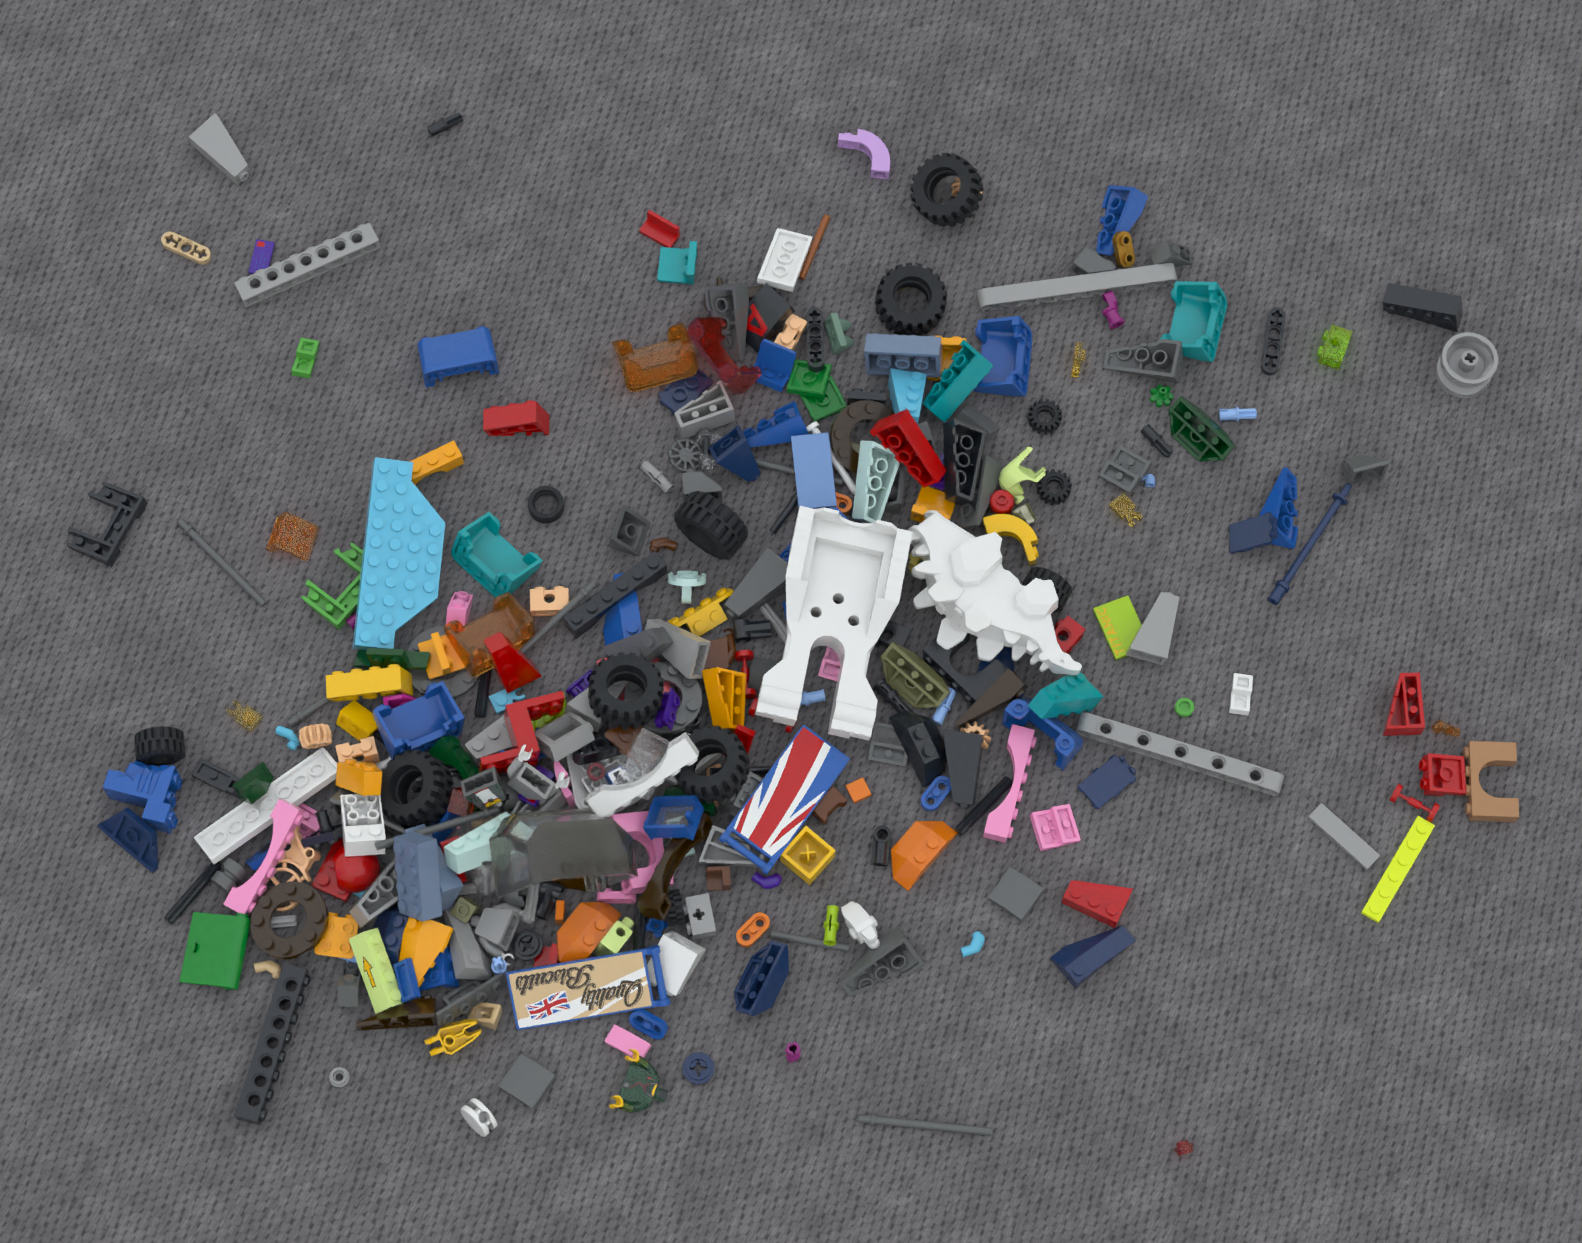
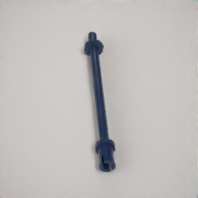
M1346 483L1339 494L1333 493L1332 498L1334 502L1283 580H1278L1275 583L1276 587L1267 598L1270 603L1278 605L1283 595L1288 593L1290 581L1339 506H1345L1348 503L1345 497L1351 490V484Z

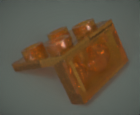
M284 512L277 516L266 550L269 552L282 550L304 561H308L319 526L289 512Z

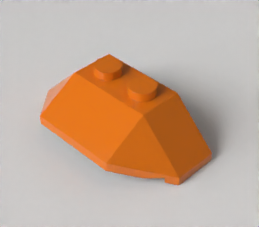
M915 821L891 849L893 879L909 891L958 833L944 821Z
M581 902L556 933L558 962L588 958L622 914L607 902Z

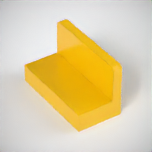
M355 700L351 701L339 712L336 721L339 727L358 741L372 737L373 733L378 729L372 715L373 713Z

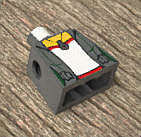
M495 767L461 781L464 798L480 809H485L492 805L499 807L507 798L503 781Z

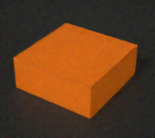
M863 777L845 785L854 804L871 796V792Z
M557 900L555 922L556 924H564L565 901Z

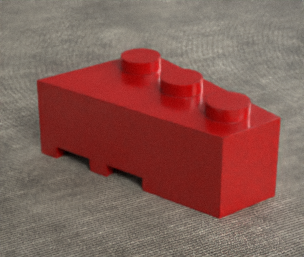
M533 400L520 404L509 403L507 406L501 407L491 406L488 409H483V430L489 436H514V433L526 432V436H532V432H543L544 435H549V414Z
M501 631L483 640L498 679L507 694L542 677L534 663L518 650Z
M1420 672L1400 673L1398 676L1382 736L1421 735L1425 729Z
M1071 880L1061 903L1115 928L1133 888Z

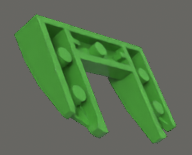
M350 543L352 549L343 553L340 552L339 548L333 551L336 556L359 574L344 592L335 600L310 580H307L305 585L310 588L308 596L301 597L305 603L338 630L345 625L346 619L352 616L351 614L357 608L363 550L354 543Z

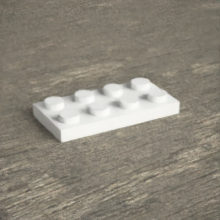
M777 228L758 275L757 283L763 285L767 283L771 287L793 292L813 237Z

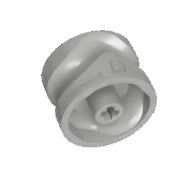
M1466 332L1453 336L1445 344L1435 367V374L1439 385L1447 393L1459 398H1471L1481 394L1487 388L1497 369V351L1494 345L1480 334Z

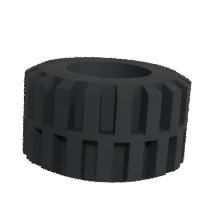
M1032 567L1022 585H1028L1035 578L1052 580L1059 599L1058 608L1053 613L1061 612L1072 594V586L1054 571L1042 567Z
M167 726L151 727L136 733L134 736L136 760L146 765H169L185 758L184 732L180 729Z

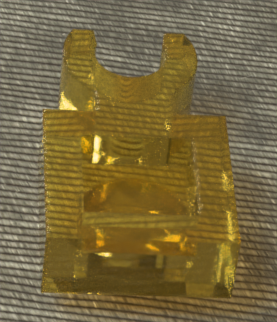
M1082 342L1075 343L1071 377L1079 378L1081 361H1085L1086 350H1083Z
M1122 493L1109 504V507L1121 520L1124 517L1128 519L1127 522L1131 527L1135 526L1132 518H1137L1139 521L1143 518L1139 512L1133 511L1136 509V505L1125 493Z
M234 700L233 704L237 706V709L231 711L227 708L228 714L238 716L235 721L252 732L263 716L248 705L242 709L240 703Z

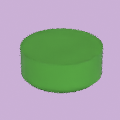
M1180 698L1175 704L1176 714L1184 718L1191 716L1194 711V703L1188 698Z

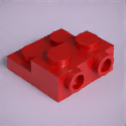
M1428 753L1419 761V770L1423 771L1420 789L1424 790V795L1443 796L1449 794L1464 796L1466 794L1464 756Z

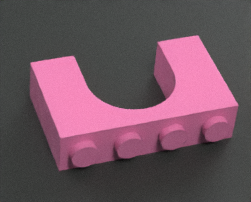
M649 811L613 814L604 822L609 840L631 838L640 842L648 852V867L629 869L619 877L624 895L644 892L665 851L663 838H653L651 840L643 829ZM673 876L670 882V886L674 884Z

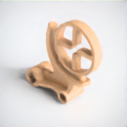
M300 825L293 832L295 836L291 842V848L285 852L283 859L277 863H282V867L276 868L275 874L282 871L293 874L287 882L296 880L302 883L304 880L310 882L311 877L308 871L313 863L321 858V853L318 850L307 846L303 847L301 842L303 836L299 832ZM287 863L299 868L303 876L300 877L297 872L287 868ZM275 876L271 878L275 885L281 884ZM290 902L289 906L277 908L276 911H289L299 903Z

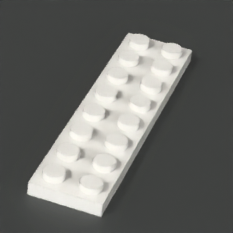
M324 747L320 748L274 780L268 792L255 803L243 802L194 836L195 841L212 863L216 864L273 824V818L270 815L279 799L287 800L298 806L336 779L337 763Z

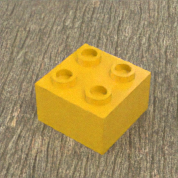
M805 826L780 855V861L810 886L835 858L836 850Z

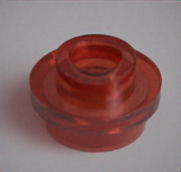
M1188 1140L1176 1143L1177 1147L1173 1148L1174 1152L1181 1156L1192 1152V1146L1194 1145L1193 1142L1188 1143Z

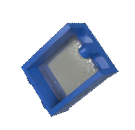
M695 795L654 796L643 829L651 840L653 838L684 837L694 840L704 807Z

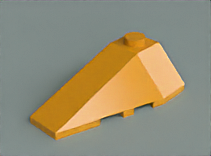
M409 917L403 932L399 962L406 958H412L418 986L420 987L429 967L433 968L435 965L434 960L440 952L443 953L446 949L453 928L431 919L420 921Z

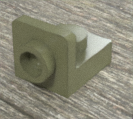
M1029 503L1012 511L1013 516L1022 519L1027 524L1037 520Z
M460 896L451 910V914L462 922L468 923L473 914L480 912L482 906L467 896Z

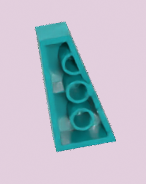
M964 339L960 344L962 348L958 354L954 353L952 356L953 362L950 367L944 369L941 373V381L934 384L922 403L943 422L952 416L958 406L964 402L965 398L977 387L978 383L994 366Z
M1079 672L1078 675H1066L1044 687L1028 706L1041 719L1058 717L1059 714L1067 716L1071 712L1080 714L1083 711L1091 712L1104 696L1086 679L1084 674Z

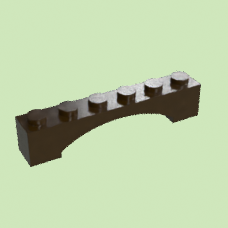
M702 814L694 840L686 837L672 838L669 846L665 849L661 861L656 866L654 874L638 900L637 906L644 917L664 921L672 906L668 898L672 876L685 855L702 840L706 841L713 826L708 814ZM685 816L681 819L680 824L687 825L688 821Z

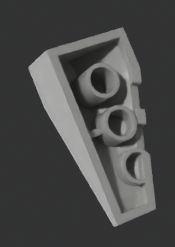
M453 906L450 909L444 910L445 925L453 928L449 939V946L455 978L491 979L493 976L490 961L479 943V939L470 922L464 923L451 914Z

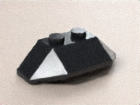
M907 710L889 717L922 787L930 785L936 777L942 776L947 763L945 743L934 720Z

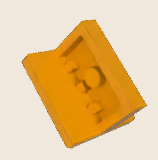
M435 632L431 634L432 639L418 643L420 652H430L431 654L426 669L430 680L466 668L454 632L442 636Z

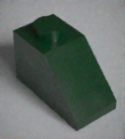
M261 762L232 786L242 801L253 804L268 792L274 777L265 763Z

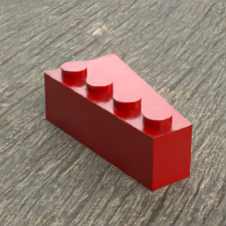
M908 409L878 420L870 430L874 437L877 436L882 441L881 445L885 449L889 448L896 455L894 458L907 467V471L923 488L939 482L947 471Z

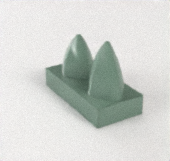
M830 313L823 323L833 355H837L853 345L854 340L843 333L849 330L853 324L839 318L837 313Z

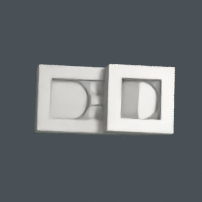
M1233 674L1229 713L1249 715L1253 676Z

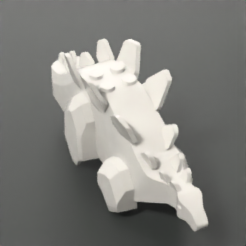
M928 510L924 514L925 520L922 523L913 525L908 529V531H912L910 544L914 546L911 555L913 557H921L923 561L913 567L911 574L918 579H926L927 587L914 597L913 604L916 609L935 606L940 614L946 615L941 621L936 640L940 646L949 650L962 642L967 633L978 637L976 645L979 660L992 661L1001 652L1003 646L1012 647L1013 661H1018L1027 653L1033 656L1030 660L1031 665L1039 661L1043 662L1039 669L1041 672L1049 668L1055 674H1079L1082 665L1072 660L1069 654L1062 652L1057 643L1051 613L1058 608L1059 599L1052 580L1035 578L1028 585H1021L1019 580L1002 566L1000 551L1002 538L996 532L974 537L935 510Z

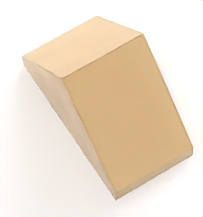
M479 1003L471 1008L467 1019H477L478 1025L496 1030L503 1011L499 1004Z

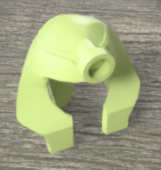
M1027 447L1019 456L1006 465L999 476L1000 487L1002 490L1012 494L1016 505L1025 498L1020 483L1025 480L1038 482L1046 475L1044 467L1034 472L1032 469L1020 465L1024 458L1033 450L1031 447Z

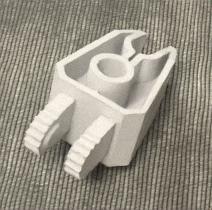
M852 901L841 907L851 937L854 940L857 939L860 944L865 942L871 949L878 948L880 941L877 935L876 926L878 924L872 915L869 916L860 904Z

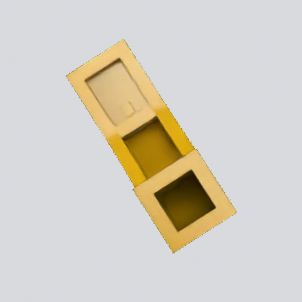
M995 514L982 518L986 534L996 532L999 536H1011L1017 539L1023 546L1029 565L1037 563L1038 551L1036 546H1032L1038 544V539L1033 529L1025 521L1008 514Z

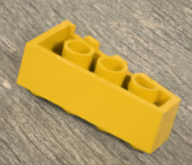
M398 664L388 665V668L382 669L377 666L370 667L366 671L352 669L349 673L334 671L332 675H326L327 699L332 702L359 700V696H362L363 699H377L378 695L384 697L400 693L413 697L412 674Z

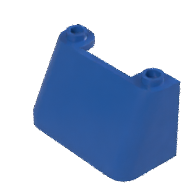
M1020 316L978 320L975 335L982 342L981 355L994 366L973 390L978 393L1014 397L1026 396L1032 350V331Z
M484 326L477 327L474 330L438 337H423L417 343L426 388L435 386L434 383L438 379L440 382L443 381V377L480 370V374H483L484 370L489 371L490 375L499 374L491 331Z
M443 681L431 683L427 686L424 696L391 709L389 705L381 704L373 710V718L391 760H394L396 755L403 754L407 750L426 752L442 736L454 735L458 737L462 733L465 718Z
M1026 697L1013 700L1004 711L1002 725L1010 729L1012 724L1022 727L1028 722L1033 724L1055 741V749L1053 751L1057 755L1055 765L1064 770L1083 745L1082 737L1057 717L1041 719L1028 706L1033 699Z

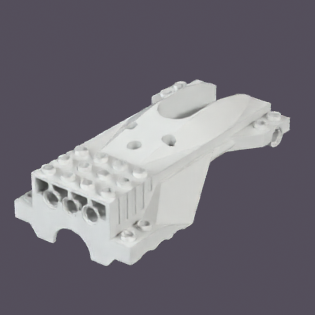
M799 507L786 571L787 639L783 659L763 675L755 715L771 718L773 722L794 726L801 703L810 651L818 646H827L832 648L840 659L828 734L848 739L851 736L870 740L878 702L866 679L870 653L899 604L912 531L899 529L894 524L881 520H876L872 523L853 522L843 518L838 510L825 507L818 509Z

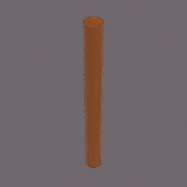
M823 215L801 269L799 279L804 280L830 220L829 215Z

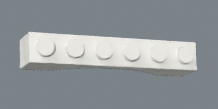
M685 732L669 742L662 760L646 776L626 784H603L587 794L586 801L599 819L603 817L608 818L615 813L617 808L629 805L636 796L641 797L645 795L650 787H657L662 784L669 775L674 776L681 771L680 768L695 763L699 750Z

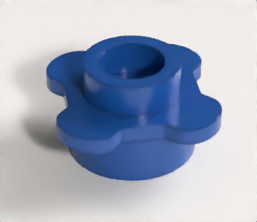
M651 918L648 924H646L645 931L651 932L655 938H659L662 936V931L668 927L667 921Z

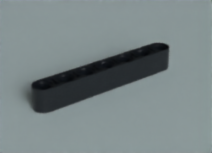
M698 715L694 721L695 724H691L687 729L679 733L650 734L656 741L661 743L672 741L685 732L692 734L694 733L693 730L700 728L701 715ZM603 734L594 737V741L573 752L572 758L577 765H586L619 756L622 753Z

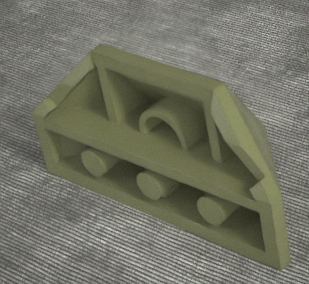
M892 642L882 654L881 661L883 662L886 682L894 690L896 689L899 695L914 708L939 707L949 695L950 690L943 677L914 652Z

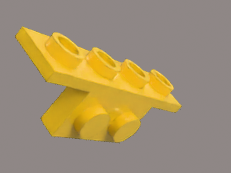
M721 588L712 598L707 597L700 601L699 606L688 608L683 612L684 615L679 618L674 617L668 623L677 627L686 624L690 633L701 636L727 620L719 602L731 596L734 591L730 588Z

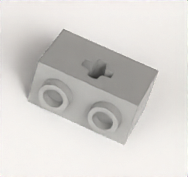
M709 893L685 897L686 904H683L684 915L689 918V923H686L688 935L692 934L693 940L715 936L716 928ZM700 913V916H702L701 920L697 919L696 914Z

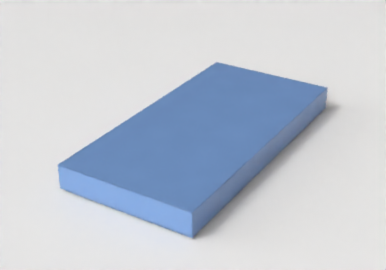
M829 432L791 436L798 507L803 506L812 509L837 507Z

